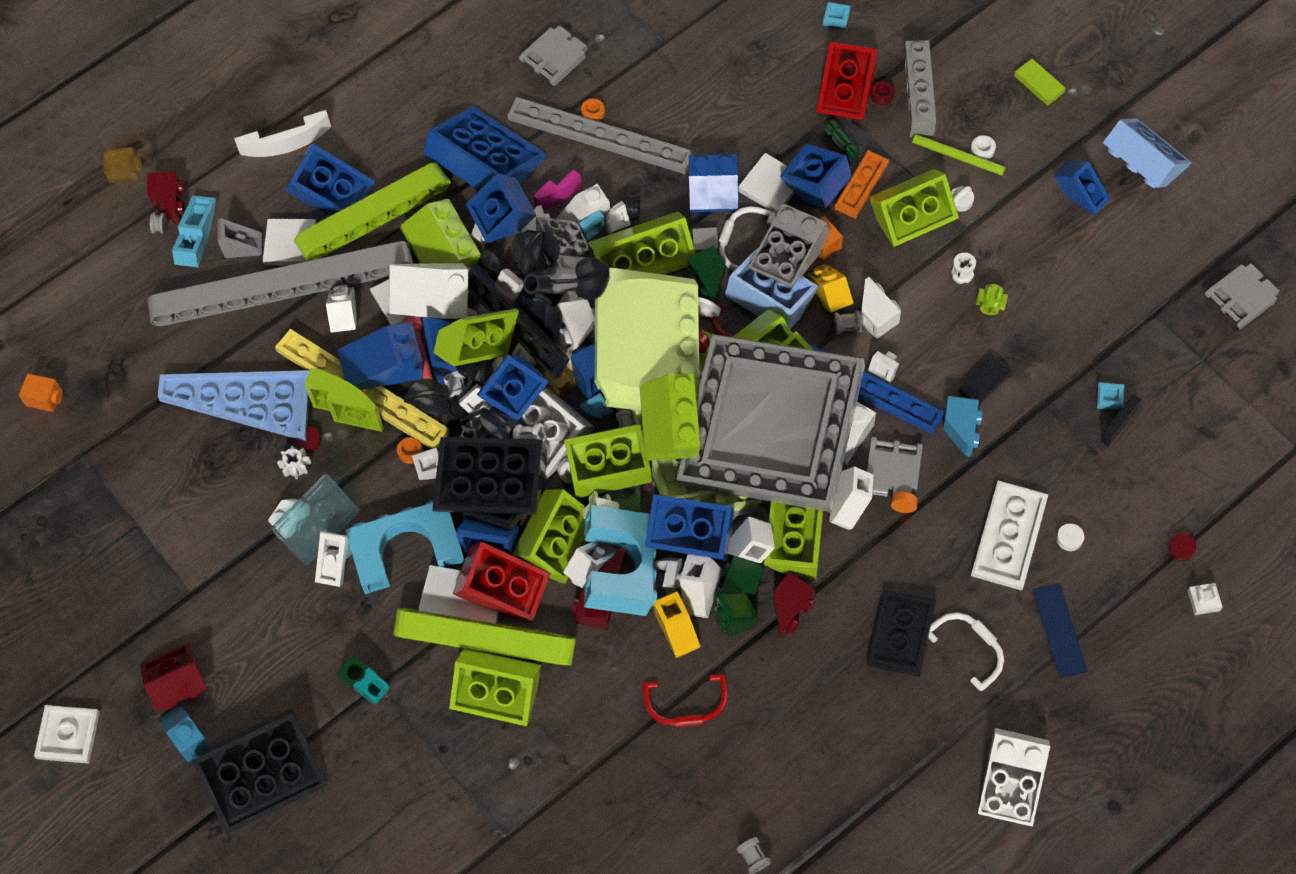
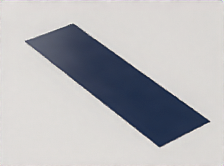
M1060 583L1032 589L1059 677L1088 672Z

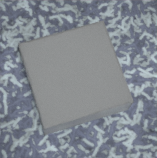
M717 227L693 229V245L696 254L711 246H714L719 253Z

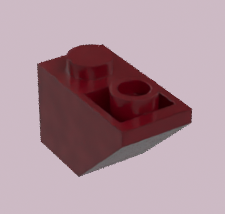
M176 171L147 173V195L152 206L159 212H165L168 219L179 225L181 215L185 213L184 202L181 200V194H185L184 181L179 179Z
M790 572L776 588L773 596L778 635L782 639L787 633H794L800 624L799 618L803 613L808 614L816 603L814 600L815 590Z

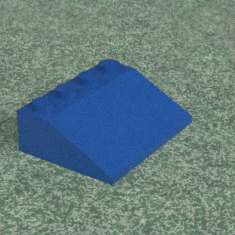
M474 106L430 129L424 149L425 155L479 191L497 173L514 177L521 184L546 157V153Z

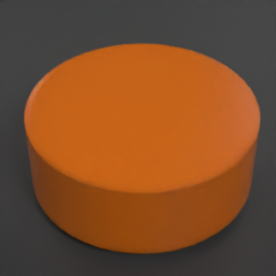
M595 98L584 101L581 106L582 117L598 122L601 121L605 116L603 102Z
M413 437L404 438L397 445L399 459L407 464H413L412 456L423 452L420 441Z
M897 492L892 496L891 507L901 513H911L917 509L918 498L910 492Z

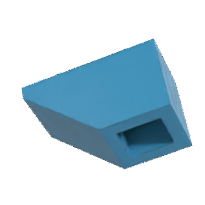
M948 396L943 430L965 456L971 457L973 448H978L980 433H975L976 425H981L982 410H978L979 400Z

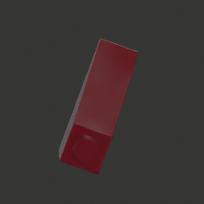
M620 548L599 572L622 575L627 559L626 549ZM583 588L580 599L575 598L572 614H575L577 624L608 630L613 611L585 608Z

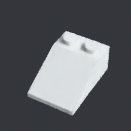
M464 263L389 264V314L441 319L467 317L468 269Z

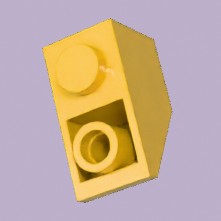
M821 265L814 268V272L807 274L808 280L818 285L816 295L822 306L831 313L854 304L846 276L831 266Z
M678 591L654 601V614L675 657H681L700 648L690 616Z

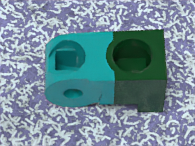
M353 655L337 672L338 680L346 686L348 685L375 705L390 689V686Z

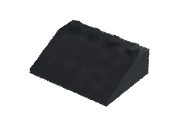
M440 437L433 512L536 515L545 477L547 449L543 439Z
M292 708L192 755L191 761L226 834L327 786Z

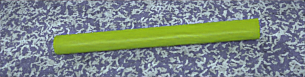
M915 134L912 141L916 145L1003 176L1006 169L1005 166Z

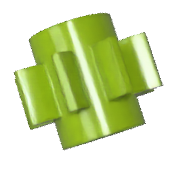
M988 284L985 286V290L979 289L976 305H981L980 310L983 313L996 315L999 310H1005L1008 294H1003L1004 289L1001 286Z

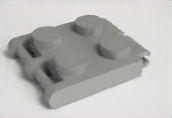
M559 25L555 29L550 27L520 55L519 60L523 63L527 62L535 68L534 71L537 74H543L550 80V84L555 86L585 59L587 45L576 37L572 38V34Z
M1241 264L1208 289L1204 295L1207 298L1211 297L1221 307L1220 310L1224 314L1230 315L1237 322L1236 326L1242 329L1275 304L1276 296L1280 290L1268 279L1261 283L1260 280L1264 275L1255 266L1249 264L1245 267Z
M872 437L867 472L874 475L872 495L887 497L888 489L893 490V494L902 491L916 493L923 444L918 443L915 446L901 444L898 440L894 442L879 441L876 437ZM876 445H878V446H885V447H892L893 450H892V449L877 448ZM899 448L916 451V453L899 451Z

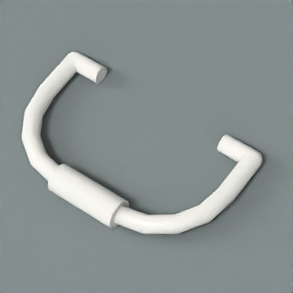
M744 207L734 212L729 220L725 221L718 243L720 257L728 268L735 271L739 267L733 264L725 254V246L728 244L736 218L749 212L769 216L767 224L771 225L776 216L774 211L760 207Z
M956 612L943 615L931 625L929 639L933 643L938 640L932 633L937 627L948 620L960 619L971 624V628L996 651L997 665L992 674L982 683L976 677L970 680L979 691H983L996 680L1003 669L1004 656L997 638L979 620L976 621L967 614Z

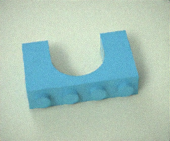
M430 500L426 505L416 508L408 507L400 513L382 515L374 521L356 523L351 528L345 529L364 593L368 594L390 587L383 563V551L387 543L394 536L403 532H417L427 537L432 543L439 567L451 568L464 564L465 560L450 512H433V500Z
M595 505L590 506L585 518V541L625 548L626 553L634 562L635 571L624 575L591 571L584 585L585 608L647 616L651 606H654L653 602L657 600V591L653 590L657 573L656 568H653L656 549L645 547L650 514Z

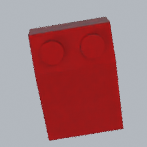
M835 42L829 43L817 113L864 121L879 53L877 49Z
M479 542L470 546L452 594L473 604L533 622L550 573L488 544Z

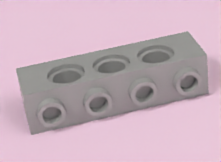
M929 40L905 41L903 61L910 137H914L915 134L923 137L934 136L936 112Z

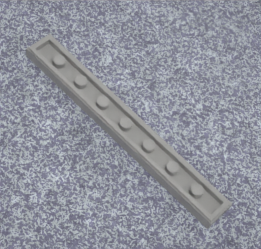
M519 97L515 98L507 115L510 121L682 174H686L689 167V156L693 155V150Z

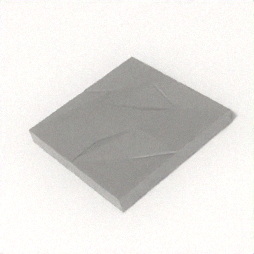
M712 334L696 397L700 451L698 458L681 459L676 478L678 483L688 487L832 512L864 373V359Z

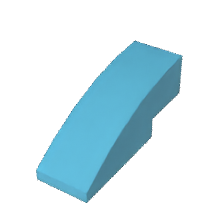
M192 195L178 225L179 236L172 249L175 265L199 267L211 231L216 198Z

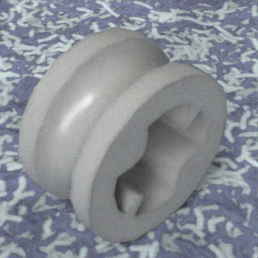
M152 212L150 216L151 233L156 234L160 231L161 234H165L168 227L167 214L161 212L158 215L157 212Z

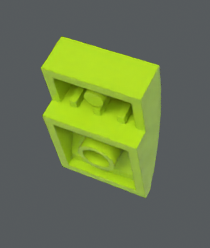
M310 368L305 388L313 408L330 411L334 422L380 432L383 431L384 427L378 409L367 395L338 376Z

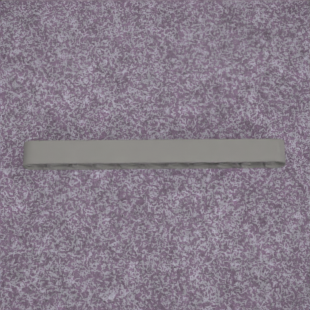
M394 242L155 294L147 299L150 323L154 326H165L331 290L339 285L349 286L389 277V264H414L411 247L408 242Z

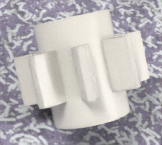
M291 446L287 451H281L283 460L277 463L279 468L283 469L282 472L285 477L292 475L295 479H298V476L308 473L306 465L311 464V461L306 456L304 448L297 450Z

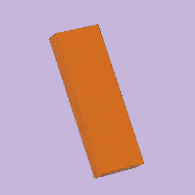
M867 150L837 200L835 210L856 219L889 165V159Z

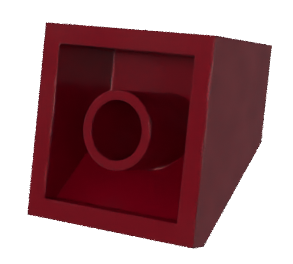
M190 643L140 664L143 685L157 712L162 709H171L178 702L186 698H195L207 689L204 676Z

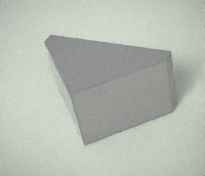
M222 218L218 220V243L225 258L259 256L262 254V232Z

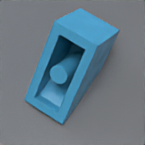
M181 704L158 719L169 738L187 762L192 760V755L210 747Z

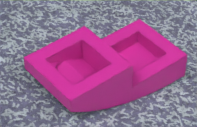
M572 170L558 185L549 180L533 196L535 208L541 205L542 209L545 210L562 203L582 188L580 174Z

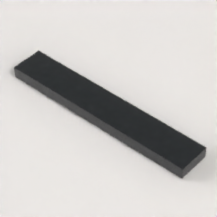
M472 265L468 273V291L489 313L510 309L519 310L512 337L553 379L560 378L569 361V357L479 265Z

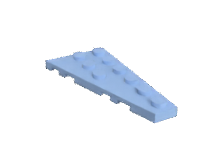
M309 370L160 374L158 398L161 402L299 440H307L309 395L305 388V383Z

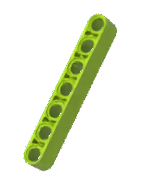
M430 163L305 229L295 237L294 243L307 261L320 259L443 193L449 188L451 182L438 163Z
M397 608L393 632L394 636L559 665H572L576 642L575 637L409 608Z

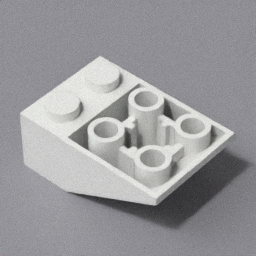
M998 728L994 729L978 814L1033 827L1050 750L1049 740Z

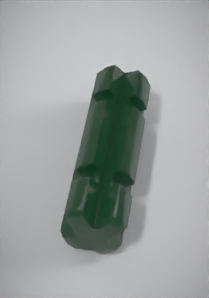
M830 120L825 124V131L829 136H833V141L843 152H846L847 158L854 160L860 155V149L855 144L852 145L853 141L842 128H839L840 125L836 120Z

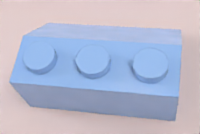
M1138 118L1120 119L1103 142L1108 147L1107 150L1111 155L1116 158L1121 157L1127 162L1125 165L1134 173L1139 172L1145 177V183L1153 188L1166 187L1192 163Z
M757 248L729 276L725 296L758 317L769 309L781 315L791 329L801 318L816 293L818 285L802 276L794 287L791 288L749 269L748 267L758 250Z

